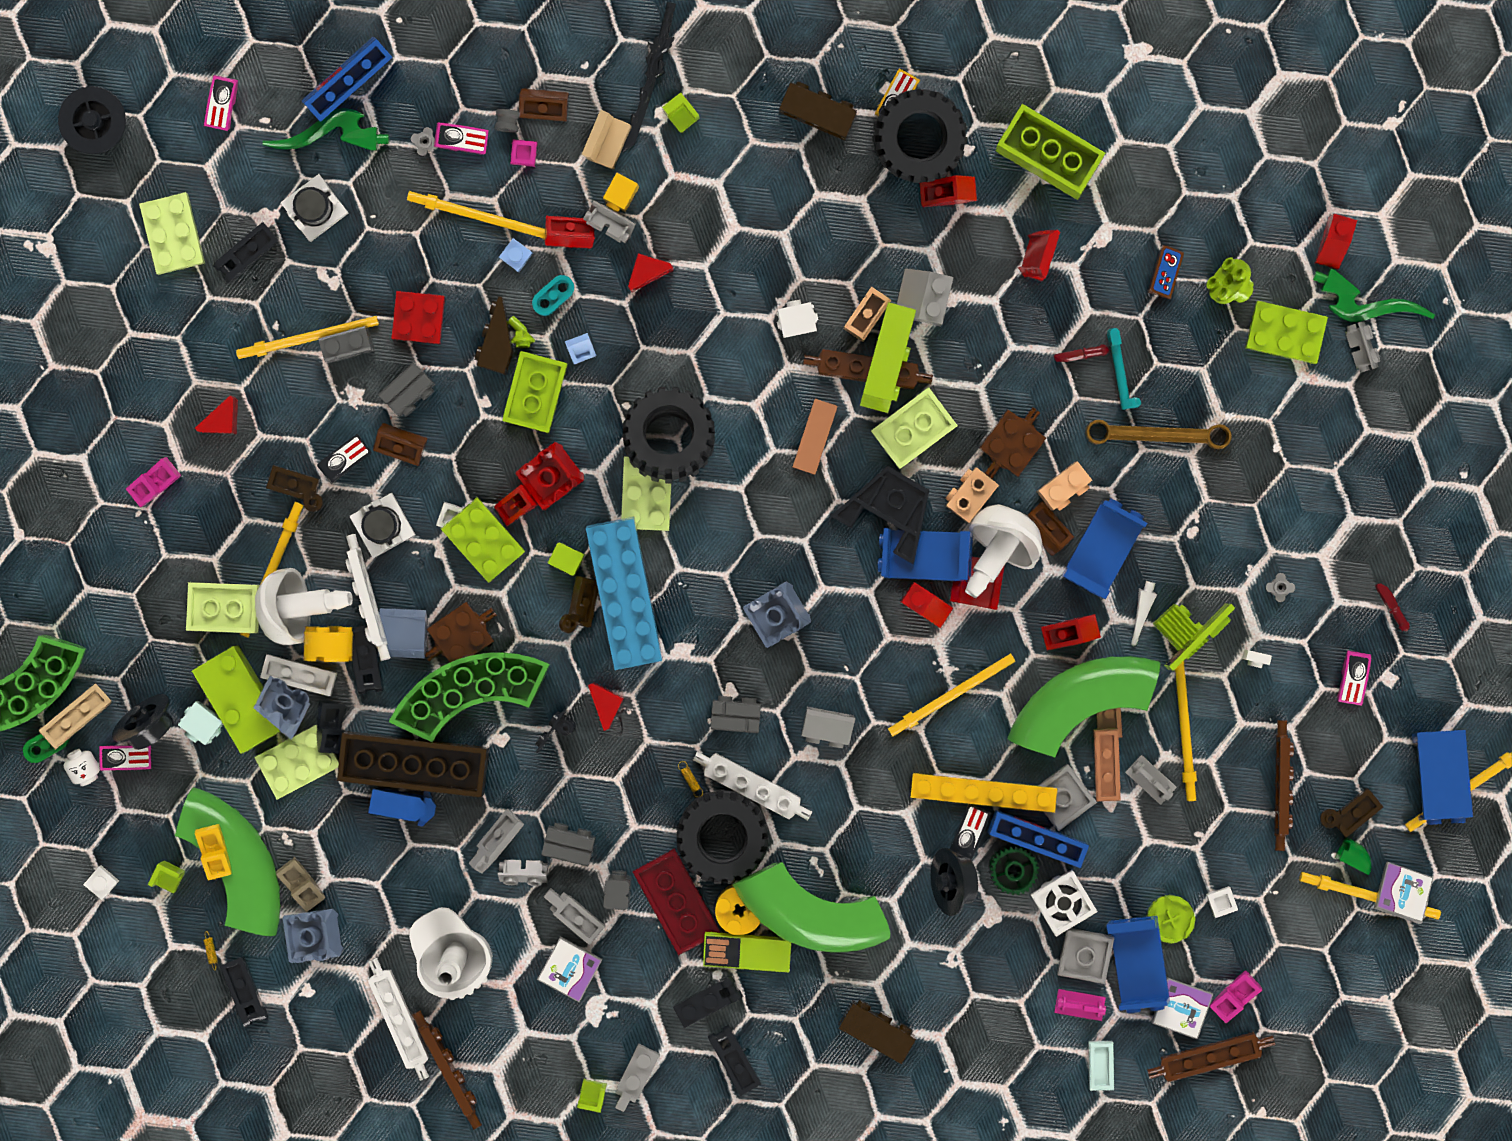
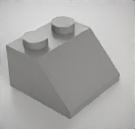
M905 269L897 305L915 309L914 321L941 327L953 277L930 271Z
M807 706L801 736L806 737L805 741L819 744L820 740L830 741L829 746L843 748L844 744L849 745L855 717L854 715Z

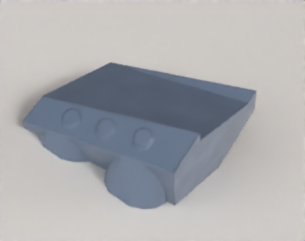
M787 581L743 606L745 613L767 648L811 623L810 614L807 613L794 591L793 585Z
M380 608L379 615L390 657L425 659L428 636L426 610Z
M269 676L254 705V709L291 740L310 705L308 703L309 696L300 689L292 691L287 687L285 681Z
M334 909L283 916L290 963H301L310 960L322 961L341 955L343 947L341 946L337 919L339 914Z

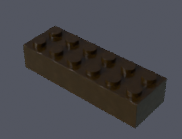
M346 731L342 733L337 781L482 797L485 792L489 747L439 741L430 742L421 739Z

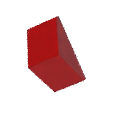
M638 254L628 285L630 291L634 292L674 270L671 263Z
M230 395L195 429L202 433L237 434L238 400Z
M520 485L498 502L494 508L508 526L538 506V504L526 487Z
M591 683L588 687L603 730L605 731L610 728L624 697L596 683Z

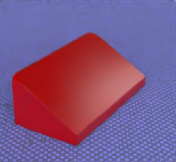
M546 216L545 245L590 249L593 247L595 239L594 227L587 225V221L583 218Z

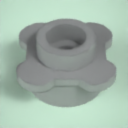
M426 127L423 132L411 136V142L418 148L417 153L421 156H425L427 152L433 149H438V147H434L435 138L432 135L433 130Z
M1278 573L1271 583L1266 584V590L1275 596L1276 601L1283 602L1286 595L1294 592L1295 585L1287 581L1285 574ZM1279 585H1282V590L1278 589Z

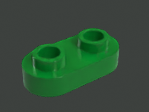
M39 734L25 743L23 755L32 763L44 761L66 748L70 738L55 750L42 734ZM35 746H39L41 749L39 755L34 752Z

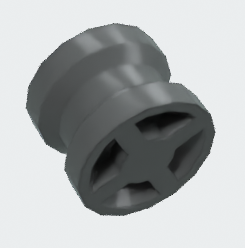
M497 109L496 116L498 119L494 129L502 132H518L517 119L520 117V112L509 109Z

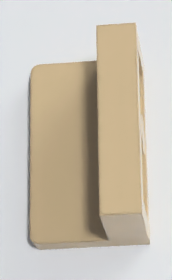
M600 110L582 155L587 160L614 169L630 132L631 125Z

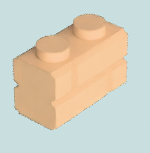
M871 287L843 329L864 342L891 300Z

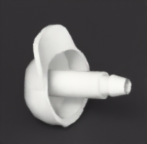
M999 504L988 506L976 515L969 526V530L973 533L974 538L986 547V550L974 566L973 571L975 573L970 577L965 592L977 598L987 588L989 582H994L1006 562L1022 569L1034 568L1042 553L1043 545L1038 527L1027 515Z
M285 568L269 574L259 586L255 595L256 617L264 634L270 640L282 645H294L304 643L305 626H310L311 615L331 613L333 609L338 610L351 605L353 599L351 592L334 590V592H330L328 589L307 592L305 581L300 572L293 568Z
M441 907L421 916L414 922L410 928L409 937L417 960V976L429 993L450 1000L458 997L462 999L467 994H473L475 988L479 989L481 983L487 982V975L492 967L493 957L490 946L483 936L471 930L454 911Z

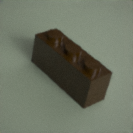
M790 82L779 108V113L845 141L857 114V110L853 109L854 105L843 100L840 103L831 100V95L819 91L818 94L809 90L810 87L804 83L796 82V84Z
M860 999L858 1002L852 1000L838 1024L839 1029L902 1064L916 1040L915 1035L912 1034L914 1030L902 1023L900 1026L891 1022L892 1017L881 1011L879 1014L870 1010L872 1006Z

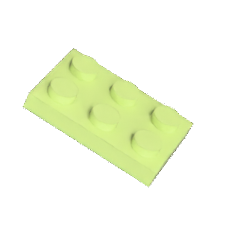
M185 192L139 204L156 274L160 275L205 263L188 193Z
M928 387L871 430V432L896 466L901 469L958 425Z
M624 457L621 519L635 517L636 527L640 530L669 531L671 484H665V480L659 479V482L652 481L649 475L644 477L639 473L637 467L634 468L631 465L629 457Z
M188 582L186 631L258 633L259 622L256 617L255 595L260 585Z
M317 725L255 757L276 799L297 790L339 766V759L336 753L318 752Z

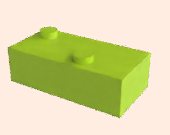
M1024 104L1017 111L995 150L997 153L1077 200L1106 154Z
M888 302L860 406L888 413L891 401H897L900 387L896 386L902 361L907 362L911 348L906 346L916 313L915 309Z
M239 645L227 649L192 670L241 754L280 732L277 727L254 709L263 685Z

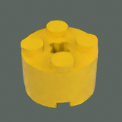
M305 626L304 661H352V627Z
M729 885L722 890L716 901V919L719 925L730 934H748L758 927L760 920L746 906L743 914L734 912L736 904H739L741 907L745 906V904L738 896L734 886Z

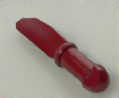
M1101 344L1097 347L1083 348V350L1058 353L1054 355V360L1056 362H1068L1100 355L1105 356L1109 352V348Z
M1376 584L1377 592L1388 610H1390L1389 613L1393 615L1399 629L1404 632L1410 629L1409 621L1407 622L1400 610L1401 607L1398 606L1392 592L1387 586Z

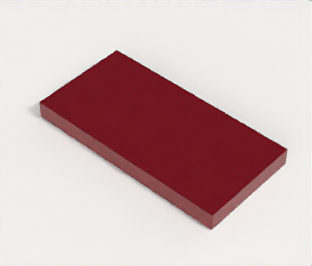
M675 848L632 871L678 956L703 943L705 932L721 933Z

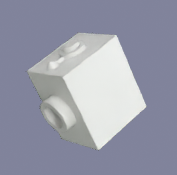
M801 300L786 302L787 307L778 309L776 313L779 319L777 326L778 329L782 330L784 338L817 331L815 323H817L818 316L814 312V305L811 302L801 304Z

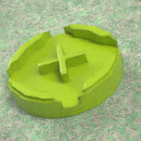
M1161 896L1152 902L1147 911V916H1158L1162 942L1177 943L1187 938L1194 929L1195 915L1193 909L1186 900L1179 896Z

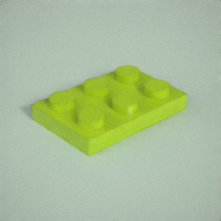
M1256 301L1245 348L1317 364L1328 317Z
M520 351L502 421L550 433L568 364Z
M478 497L441 527L445 535L488 583L525 552Z

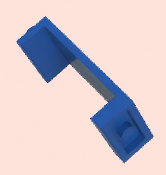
M1111 498L1109 501L1102 500L1061 575L1063 578L1102 599L1108 597L1110 593L1109 588L1139 533L1148 524L1143 521V515L1134 510L1128 513L1121 509L1123 506L1121 503Z
M884 528V533L880 534L879 547L883 548L882 558L878 559V572H881L882 577L969 582L972 570V532L921 531L914 565L893 553L904 534L903 530Z
M1466 730L1412 734V744L1417 743L1423 815L1419 816V820H1426L1427 825L1442 824L1441 819H1451V823H1466L1465 818L1473 817Z
M1158 916L1109 921L1107 923L1108 934L1114 936L1113 950L1121 997L1119 1011L1126 1010V1013H1137L1141 1011V1008H1150L1151 1011L1165 1009V1006H1168L1170 1002Z

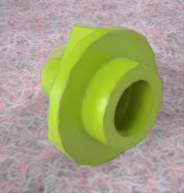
M515 316L508 320V324L516 330L511 343L516 344L517 348H529L530 344L535 342V339L527 332V328Z

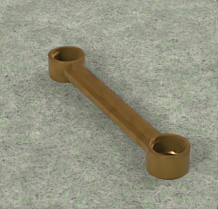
M1095 420L1090 422L1085 430L1086 438L1093 444H1102L1107 440L1207 443L1211 448L1221 449L1226 447L1231 441L1229 428L1221 424L1211 426L1209 429L1115 426L1109 425L1103 420ZM1098 423L1103 424L1107 430L1106 436L1100 441L1094 440L1089 431L1092 425ZM1215 428H1221L1226 432L1227 437L1222 445H1215L1210 439V433Z

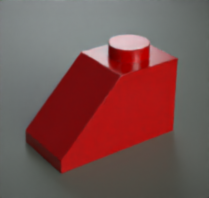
M956 175L936 179L932 182L920 183L922 207L956 205L977 201L975 177Z
M1335 213L1328 217L1315 260L1316 264L1336 270L1340 268L1351 244L1358 220Z
M915 582L911 584L900 601L939 628L942 627L953 610V607Z
M1095 614L1041 627L1047 650L1081 644L1101 638Z

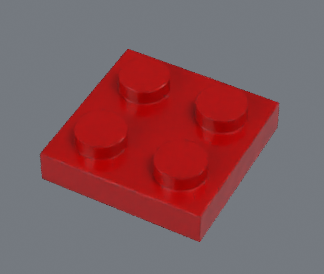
M396 291L391 339L441 344L445 296Z

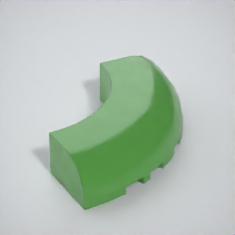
M38 636L36 644L30 655L23 662L24 664L14 673L0 680V731L16 727L32 719L50 706L63 693L75 676L86 648L52 636Z
M484 653L457 659L438 668L418 682L397 706L389 722L430 742H434L445 725L459 712L470 706L489 701H505L529 708L535 700L550 664L533 657L513 653Z
M1111 656L1075 665L1063 673L1054 676L1030 698L1014 721L1007 739L1019 746L1055 757L1060 745L1071 730L1083 720L1096 713L1114 708H1136L1148 711L1160 672V662L1142 657Z
M193 787L185 800L175 836L199 848L195 836L196 829L219 824L232 870L231 875L222 877L227 895L225 926L257 935L275 936L280 920V885L277 880L273 858L262 841V837L236 808L231 807L222 801L221 798L209 792Z
M783 862L773 863L732 884L747 909L760 920L761 924L767 926L784 940L807 949L823 952H851L873 947L890 939V929L875 896L864 897L850 903H834L822 900L803 889L788 873Z

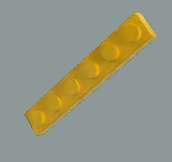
M913 773L911 798L1055 813L1057 788Z

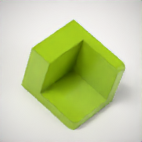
M681 92L662 107L663 112L680 133L700 119L699 114Z
M559 542L548 564L575 576L586 554Z
M162 861L157 864L148 885L151 887L157 885L171 893H175L185 870L167 861Z
M583 1079L577 1108L601 1113L607 1083Z

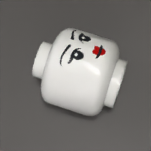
M77 749L67 755L68 760L64 763V769L73 784L85 786L98 778L97 774L100 771V767L91 751L81 752L80 749Z

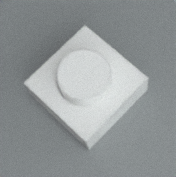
M444 502L436 526L443 527L463 508Z
M1244 650L1242 659L1249 660L1248 665L1262 668L1263 664L1270 665L1272 656Z
M99 866L84 883V886L103 900L119 880L103 866Z
M1229 886L1206 894L1215 918L1238 910Z

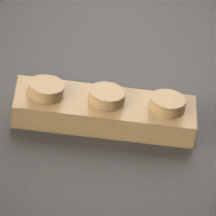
M95 683L43 726L39 732L56 750L109 706L112 701Z

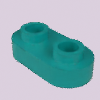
M565 275L556 276L534 296L532 300L533 309L542 316H548L555 312L574 294L575 285L572 279ZM561 284L567 285L565 292L559 291L558 288ZM543 300L549 301V306L547 308L541 307V302Z

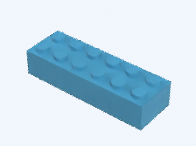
M635 517L588 525L586 532L614 669L618 670L662 661L663 656Z

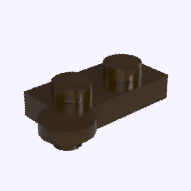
M272 466L266 486L267 489L304 499V507L310 512L319 511L323 506V499L317 494L320 479L278 466Z
M576 576L569 614L563 615L559 622L562 632L572 633L577 625L591 628L598 595V586L595 579Z
M1365 788L1337 812L1333 809L1323 810L1320 814V822L1327 828L1336 826L1343 836L1347 838L1380 811L1383 806L1368 788Z

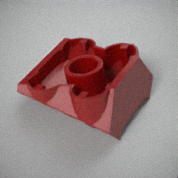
M1059 230L1037 231L1027 235L1030 240L1022 266L1017 267L1024 277L1040 281L1046 278L1060 235Z
M557 442L542 450L535 458L516 471L517 477L542 510H546L584 481L583 472L578 469L563 449V446Z
M972 556L971 577L975 573L973 568L980 559L978 557ZM1004 567L994 582H989L987 588L977 598L965 592L968 584L967 581H953L950 601L997 610Z

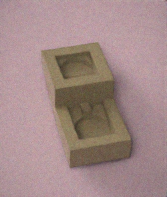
M296 857L276 871L278 878L291 891V896L306 913L325 899V895Z

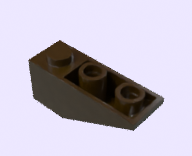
M498 296L497 301L493 300L489 314L492 315L490 324L486 323L484 326L482 337L485 340L483 346L477 348L474 360L478 361L477 366L507 375L514 352L505 300Z

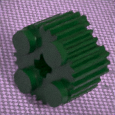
M1008 844L1007 847L1003 846V849L999 848V852H994L995 854L989 860L990 865L988 868L990 870L988 872L991 875L992 882L1002 892L1005 891L1006 894L1011 893L1014 895L1016 893L1020 895L1021 892L1025 894V891L1028 892L1029 888L1033 887L1032 883H1036L1034 879L1038 878L1036 874L1039 873L1037 870L1039 867L1035 857L1026 848L1013 844L1011 847ZM1013 864L1019 866V869H1017L1018 873L1015 875L1008 872L1009 867Z

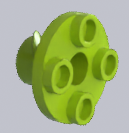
M1227 258L1215 275L1207 281L1206 287L1209 289L1211 298L1219 304H1227L1233 300L1242 303L1248 300L1253 293L1254 286L1250 279V267L1241 259Z

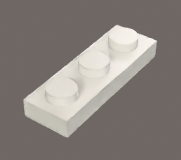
M266 654L260 678L268 680L269 676H272L273 678L285 681L289 686L331 696L337 673Z

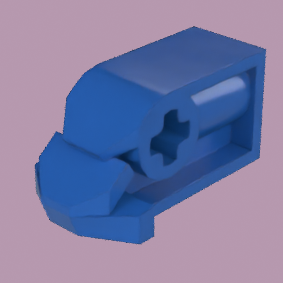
M376 787L372 790L368 813L408 821L418 820V826H424L435 815L436 804L429 791H424L423 795Z

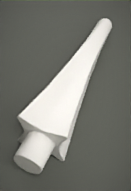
M1146 581L1144 590L1139 589L1132 646L1137 645L1144 622L1157 596L1153 592L1155 587L1153 582Z

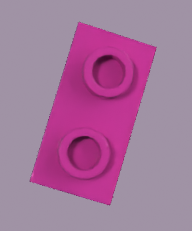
M1058 989L1054 1013L1102 1021V1017L1105 1016L1106 997Z

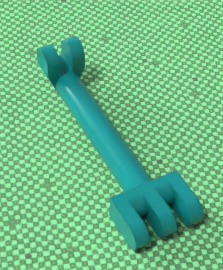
M1110 328L1107 331V338L1112 351L1121 409L1139 407L1141 405L1139 398H1129L1120 346L1122 344L1120 331L1117 328Z

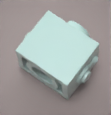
M196 701L192 707H188L184 711L185 716L180 719L178 726L186 731L184 734L195 743L199 740L204 745L211 743L215 736L218 737L223 725L219 716L200 701Z

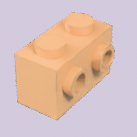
M1077 461L1036 492L1050 510L1057 508L1060 511L1071 503L1069 498L1075 493L1080 496L1090 488L1088 483L1092 479Z
M977 467L973 471L968 469L960 479L963 482L958 490L953 488L945 498L948 501L945 506L966 523L971 522L999 486Z

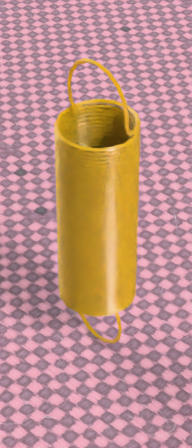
M688 766L680 770L692 792L699 790V788L701 789Z
M213 937L206 938L203 941L208 963L215 964L218 961Z

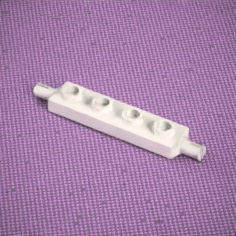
M356 534L346 536L350 548L347 552L349 559H346L348 571L353 573L355 581L352 582L354 593L356 596L359 595L361 605H359L361 617L365 618L368 627L365 628L367 639L376 645L380 660L384 661L391 658L387 648L386 636L361 548L358 545Z
M697 751L693 761L705 766V776L787 819L797 814L808 821L812 811L800 806L801 797L717 753L709 758Z
M378 958L372 959L368 963L374 975L368 982L406 1069L415 1068L420 1081L426 1079L429 1075L424 1063L429 1059V1055L392 970H382Z

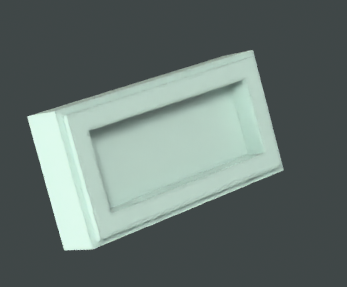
M1088 1041L1089 1090H1114L1113 1041Z

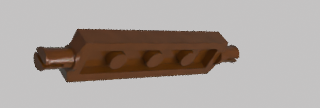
M823 349L819 357L805 355L803 365L817 366L819 375L866 382L873 357ZM902 362L896 386L914 389L917 382L931 385L933 375L919 373L918 364Z
M1277 720L1274 833L1276 851H1285V836L1289 835V829H1292L1293 817L1292 814H1289V805L1293 804V791L1289 790L1290 781H1293L1294 776L1293 766H1290V757L1294 755V744L1290 742V738L1287 735V720Z
M421 1010L412 1014L419 1027V1032L464 1116L467 1117L473 1130L480 1127L482 1124L475 1113L476 1098L471 1090L467 1091L463 1084L465 1078L461 1070L455 1069L452 1063L454 1057L449 1048L445 1049L441 1043V1040H443L441 1032L437 1027L433 1028L431 1023L426 1022Z
M1252 1032L1161 1057L1159 1067L1147 1069L1148 1077L1151 1079L1163 1075L1168 1082L1260 1058L1262 1048L1275 1046L1274 1038L1270 1036L1258 1039L1255 1033Z

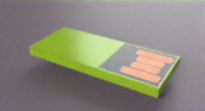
M1225 603L1164 666L1168 670L1174 671L1208 635L1214 638L1231 621L1228 615L1235 607L1232 604Z
M705 932L703 966L789 972L791 942L781 937Z

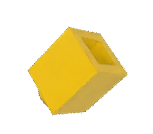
M616 173L603 197L604 201L607 202L606 207L617 213L620 210L626 212L639 185L625 176Z

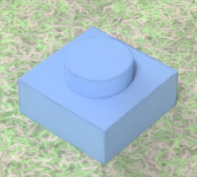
M513 238L499 258L517 272H520L533 252Z
M588 333L565 341L574 364L596 356Z

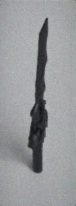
M666 3L659 37L655 35L653 43L648 42L647 71L645 72L647 80L645 86L640 87V102L637 112L631 115V129L622 152L635 145L656 79L665 74V70H663L665 63L662 58L664 53L668 52L672 47V43L675 40V37L668 38L676 7L674 3Z

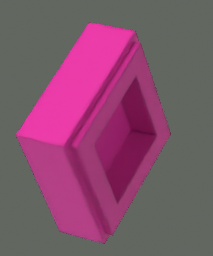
M513 139L511 164L535 167L538 143Z

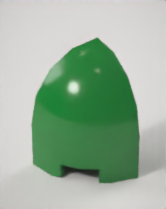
M1345 837L1334 858L1369 875L1372 866L1367 850L1358 842Z

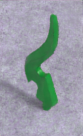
M341 108L333 110L321 122L317 121L310 128L294 137L277 141H263L262 145L276 149H298L310 145L336 127H342L343 134L340 137L342 141L371 151H377L378 144H389L390 137L389 134H378L377 127L361 129L358 121L360 118L365 117V115L352 109Z
M1329 269L1327 275L1316 271L1313 276V280L1323 284L1322 292L1337 296V304L1328 307L1334 314L1346 321L1361 322L1395 312H1411L1431 319L1435 316L1426 308L1404 299H1388L1359 306L1355 303V297L1360 294V290L1337 271Z

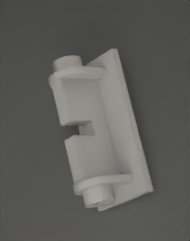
M594 200L590 210L587 211L583 218L587 221V225L599 231H602L605 226L608 227L605 234L619 243L621 241L626 243L630 239L635 227V223L631 222L628 218L615 213L605 205Z
M1365 321L1358 323L1359 328L1356 327V324L1347 326V332H1345L1350 348L1360 347L1359 351L1352 353L1356 369L1359 368L1360 373L1370 370L1368 365H1371L1372 369L1377 368V362H1380L1379 353L1376 348L1373 349L1370 339H1373L1372 330L1369 325L1365 324Z
M1142 755L1125 772L1160 805L1165 800H1169L1174 794L1173 791L1177 788Z
M504 860V862H499V881L506 885H517L518 882H527L531 886H540L542 883H548L547 875L543 874L548 872V863L526 860V869H521V860Z

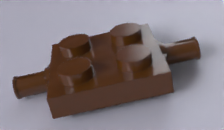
M1032 407L1025 418L1016 416L1008 409L1005 411L979 447L992 461V464L984 474L993 479L1000 468L1007 469L1016 477L1021 474L1046 440V437L1039 433L1032 425L1040 414L1039 411Z
M466 601L427 628V631L434 639L435 647L426 652L425 657H428V661L431 662V660L442 654L451 663L457 659L475 655L494 642V639L487 631L485 623L497 616L495 612L492 613L494 610L491 607L479 615L473 611Z

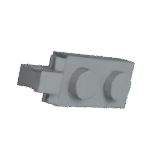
M509 809L505 810L477 844V854L469 862L476 871L483 873L524 826V823Z
M550 888L545 894L544 898L552 904L550 910L553 912V915L587 944L590 945L605 928L606 925L565 892L560 896Z
M638 1044L617 1086L616 1094L620 1095V1098L616 1104V1109L624 1112L629 1101L636 1102L660 1053Z

